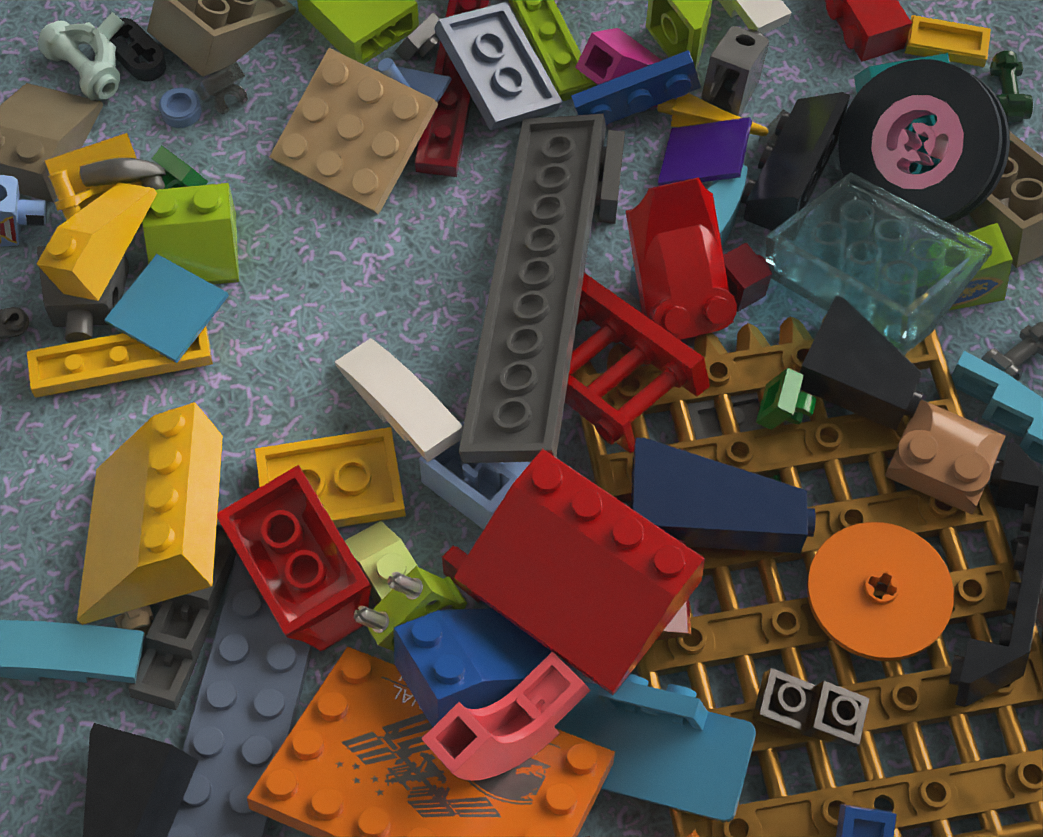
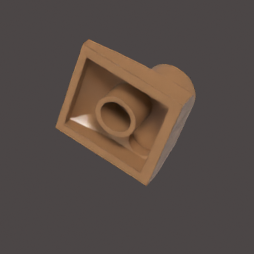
M921 400L913 418H910L885 473V477L973 514L990 479L991 471L1006 435Z

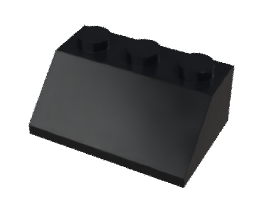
M839 92L797 99L790 114L783 112L774 134L778 136L774 147L769 145L765 147L758 164V169L762 171L757 181L753 179L748 181L742 194L741 202L746 204L744 220L789 239L791 238L838 143L841 125L850 98L849 94Z

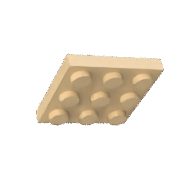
M328 48L269 157L275 162L379 214L434 114L438 103L435 99Z

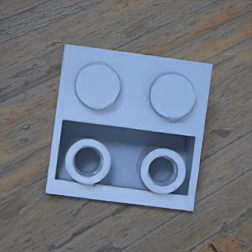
M460 441L429 462L421 456L419 458L421 482L483 530L511 485L531 463H463L459 454Z

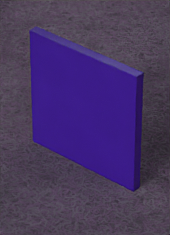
M751 117L671 128L658 185L662 186L698 177L701 182L740 178L752 124Z

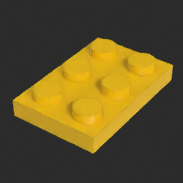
M391 427L255 448L260 487L299 465L336 528L406 516Z

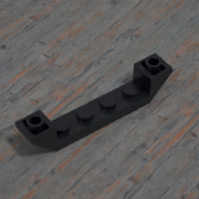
M1008 442L1005 460L996 459L990 480V486L999 487L995 505L1024 511L1020 531L1029 532L1028 543L1018 541L1013 570L1022 571L1020 583L1010 582L1005 607L1006 610L1015 611L1013 623L1003 622L999 644L968 638L965 657L954 655L949 684L959 686L955 705L966 707L1023 677L1030 654L1043 581V472L1016 443Z

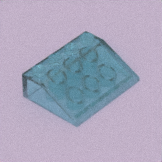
M850 172L766 236L765 260L772 272L771 279L827 312L836 295L845 298L905 356L933 332L990 257L993 247Z

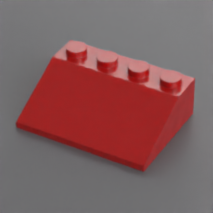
M542 448L511 485L455 574L454 581L610 694L614 695L701 583L705 558Z

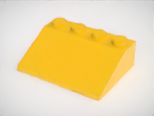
M195 402L153 415L96 469L77 621L82 625L212 587L223 436Z

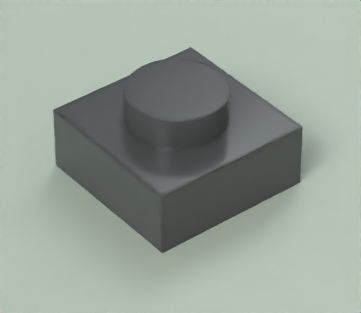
M433 12L395 50L404 61L407 62L416 53L423 58L439 42L435 37L436 32L434 30L439 20L437 15Z

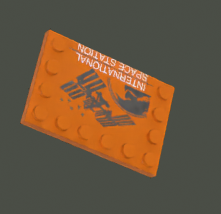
M347 646L248 795L247 802L250 810L313 837H577L614 763L615 751L557 729L560 734L530 759L505 773L492 778L474 781L458 778L421 739L432 729V726L396 666Z

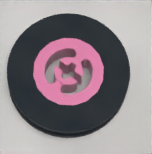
M931 59L911 60L896 64L880 72L866 83L854 97L845 114L839 134L840 167L852 194L857 197L858 201L866 209L875 215L895 223L913 227H937L955 222L967 216L991 195L998 185L1007 164L1010 135L1008 121L1000 101L993 91L979 78L955 65ZM924 115L937 116V122L933 126H928L924 123H912L916 133L905 129L914 119ZM918 134L929 138L924 142V148L928 154L917 151L922 146ZM930 156L942 160L935 168L928 172L911 174L909 171V166L913 162L924 166L934 165Z

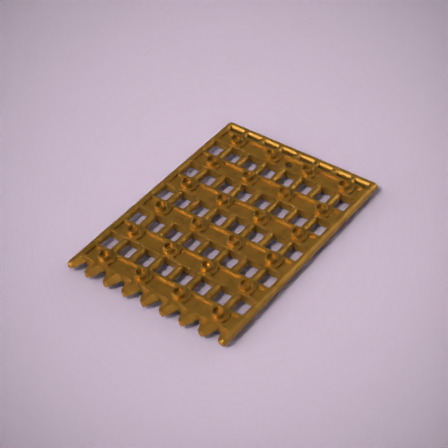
M922 299L911 300L907 305L906 324L899 326L883 306L877 303L872 304L866 310L865 318L919 370L930 368L940 400L929 401L928 403L966 418L926 302ZM791 316L785 319L780 326L779 345L770 346L761 331L749 323L745 324L738 331L736 352L728 353L713 333L697 336L694 341V350L705 358L710 387L698 397L683 387H673L631 423L634 438L650 439L644 415L671 411L678 443L667 444L668 446L767 478L779 474L782 483L801 489L803 488L798 472L824 468L834 503L807 506V508L815 509V532L813 537L806 538L801 553L689 547L705 558L703 576L712 575L721 612L693 617L690 605L692 636L656 640L636 665L638 675L649 681V687L661 689L659 676L687 671L691 690L697 693L696 698L701 700L709 712L751 722L756 729V737L750 757L758 756L769 799L740 805L738 802L735 817L730 822H721L669 808L675 837H686L694 830L700 837H836L840 804L875 809L874 801L878 798L887 799L892 805L891 812L897 814L894 837H902L901 831L926 826L930 827L932 837H1043V749L1028 750L1015 710L1033 705H1043V643L1036 623L1024 676L980 700L962 707L955 705L959 686L949 684L952 665L942 634L926 649L932 670L905 674L901 660L881 661L886 678L858 683L850 653L833 642L820 628L811 611L808 597L786 601L776 563L803 559L808 574L814 556L823 543L836 532L859 523L883 522L901 526L922 538L939 536L954 588V605L947 625L966 622L971 639L993 643L986 618L1012 614L1014 618L1015 611L1006 610L1005 607L1010 582L1020 583L1021 579L1018 570H1013L1014 558L988 483L973 514L915 489L897 492L894 480L885 477L889 467L887 458L894 456L910 417L903 415L897 431L856 413L828 418L823 399L814 396L817 400L813 415L809 417L810 421L801 422L799 425H784V422H782L772 430L764 428L740 432L731 396L757 392L761 405L768 382L787 368L798 373L800 372L814 339L798 319ZM622 344L615 345L608 354L606 370L631 350ZM588 361L571 376L587 387L603 373H597L592 363ZM652 364L640 366L601 399L618 410L663 372ZM713 399L722 436L696 440L687 404ZM580 415L595 484L621 502L631 501L633 452L631 454L627 451L607 454L604 439L599 435L595 426ZM868 461L878 495L852 499L842 465ZM983 528L995 565L969 569L957 532ZM758 567L767 604L740 609L730 571ZM877 584L874 587L873 596L882 599L887 594V585ZM828 646L838 685L870 698L860 745L856 746L865 782L837 787L825 743H829L828 741L787 731L752 718L760 689L753 659L781 655L786 674L808 682L800 651ZM734 663L744 703L716 708L706 668ZM996 713L1009 755L981 760L968 717ZM948 721L961 764L933 769L921 726ZM901 730L914 773L885 778L873 735ZM806 747L817 791L788 796L777 752ZM1026 808L1030 821L1002 826L998 813ZM978 817L982 830L953 835L950 822Z

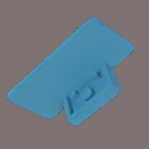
M630 674L616 693L612 695L598 684L583 681L591 691L554 727L615 751L614 763L601 790L721 822L733 820L756 737V729L751 722L709 712L701 700L696 698L697 693L679 685L668 684L666 690L648 686V680Z

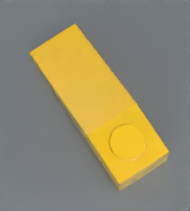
M117 183L56 228L36 263L37 266L63 294L99 301L154 201L157 192L154 188Z

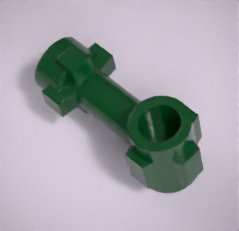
M999 52L992 59L990 73L991 76L999 77L1002 94H997L996 97L1003 107L1007 121L1022 122L1023 119H1030L1033 111V99L1030 94H1019L1016 77L1022 75L1023 64L1018 62L1015 52Z

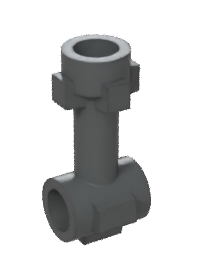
M1038 322L1033 327L1027 325L1022 329L1019 335L1022 341L1003 355L993 348L981 360L1007 373L1018 381L1023 373L1018 366L1036 353L1043 356V322Z

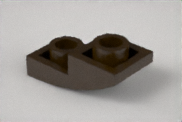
M770 668L763 673L752 718L804 736L856 747L860 745L870 698L827 681L814 685Z

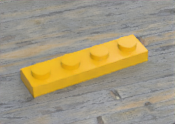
M207 326L201 331L178 363L124 333L27 351L30 389L35 398L213 364Z

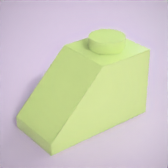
M382 521L344 540L372 586L370 595L376 605L392 590L387 581L393 572H399L406 576L415 566L418 567L401 538Z

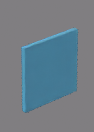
M156 254L104 321L108 325L178 363L229 295L226 291Z

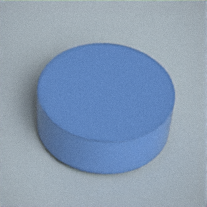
M173 88L164 93L159 101L161 117L171 127L185 128L191 126L198 121L202 113L198 95L188 88Z

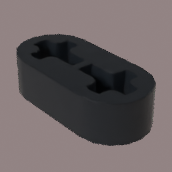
M120 18L125 24L110 39L116 46V59L133 77L140 81L148 82L159 79L166 70L163 50L135 21L128 18ZM121 35L125 38L130 37L131 43L128 44L123 38L117 37ZM142 55L147 61L154 62L151 64H148L145 61L140 62L138 56Z

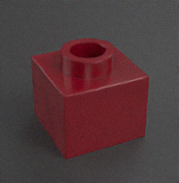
M747 242L725 253L723 256L728 288L735 298L737 312L766 296L772 272L765 258L756 254Z

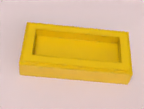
M911 15L912 25L906 41L905 54L927 57L948 53L949 61L979 67L985 66L988 57L990 28Z

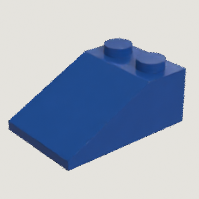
M493 608L437 610L394 627L395 666L432 728L458 702L468 709H480L499 701L521 683L552 652Z

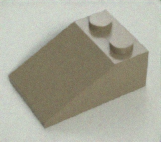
M154 0L147 32L160 41L165 48L181 58L194 71L202 76H206L230 67L295 14L296 7L287 0Z
M30 83L23 85L0 105V175L13 176L18 179L20 194L55 202L57 196L48 177L50 174L44 160L82 148L103 107V103Z
M1009 131V155L1003 175L991 195L976 210L971 212L970 216L979 229L998 223L1012 256V264L1018 268L1043 255V157Z

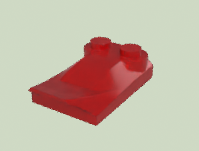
M699 177L648 188L641 202L635 208L626 210L642 314L679 340L720 331L734 323L737 304L728 288L713 193L705 188Z
M299 465L217 513L220 524L287 638L302 641L319 651H323L365 626L356 622L354 612L359 610V606L369 608L372 586Z

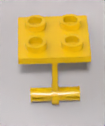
M127 133L44 160L50 174L48 177L58 199L54 204L57 211L62 210L66 220L116 185L86 187L81 179L80 166L118 157L137 159ZM140 181V182L126 183V184H132V185L142 186L141 181Z

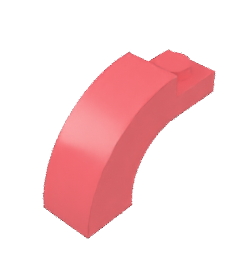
M552 651L505 697L480 709H468L458 702L421 739L458 778L471 781L492 778L517 767L548 745L560 734L554 726L591 690Z

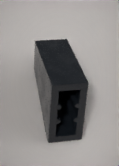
M836 295L801 366L799 373L804 376L800 390L897 431L903 415L913 418L924 393L915 390L922 372L845 298Z
M94 723L89 737L83 837H167L199 760L172 744Z

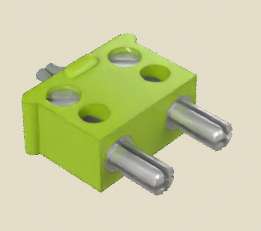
M415 566L406 576L399 572H393L387 581L392 590L373 609L359 606V610L354 612V619H356V622L368 627L379 646L394 651V627L437 610L464 609L467 602L449 576L443 579Z

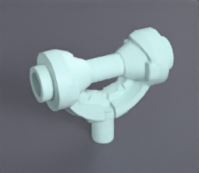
M113 12L98 28L90 22L70 25L65 21H56L42 29L38 39V49L47 59L56 62L60 60L68 61L79 72L81 91L90 100L101 101L102 99H108L116 93L120 81V73L115 68L116 46L110 39L125 23ZM83 43L90 45L96 55L94 61L89 60L79 50L78 45Z

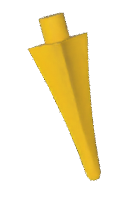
M690 93L658 104L657 108L658 112L672 115L671 127H683L741 118ZM752 122L750 134L767 136L769 133L768 128Z

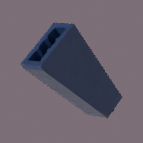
M635 438L632 458L631 509L674 538L685 541L687 547L801 553L806 538L814 536L816 514L814 508H807V490L650 439Z

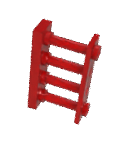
M584 272L576 326L583 320L587 322L592 320L601 328L572 351L565 403L592 423L599 435L607 443L613 445L616 442L631 454L634 451L635 445L631 423L673 387H683L696 397L710 387L705 358ZM621 341L631 349V351L587 387L571 376L612 342L619 343ZM642 364H652L663 372L618 410L601 399Z

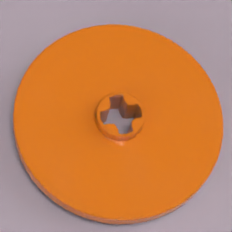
M865 522L854 524L836 532L819 548L808 573V602L820 628L837 645L850 653L866 659L896 661L923 652L939 638L952 614L954 588L945 562L939 553L922 537L894 524ZM878 582L887 585V594L882 599L873 596L874 587Z

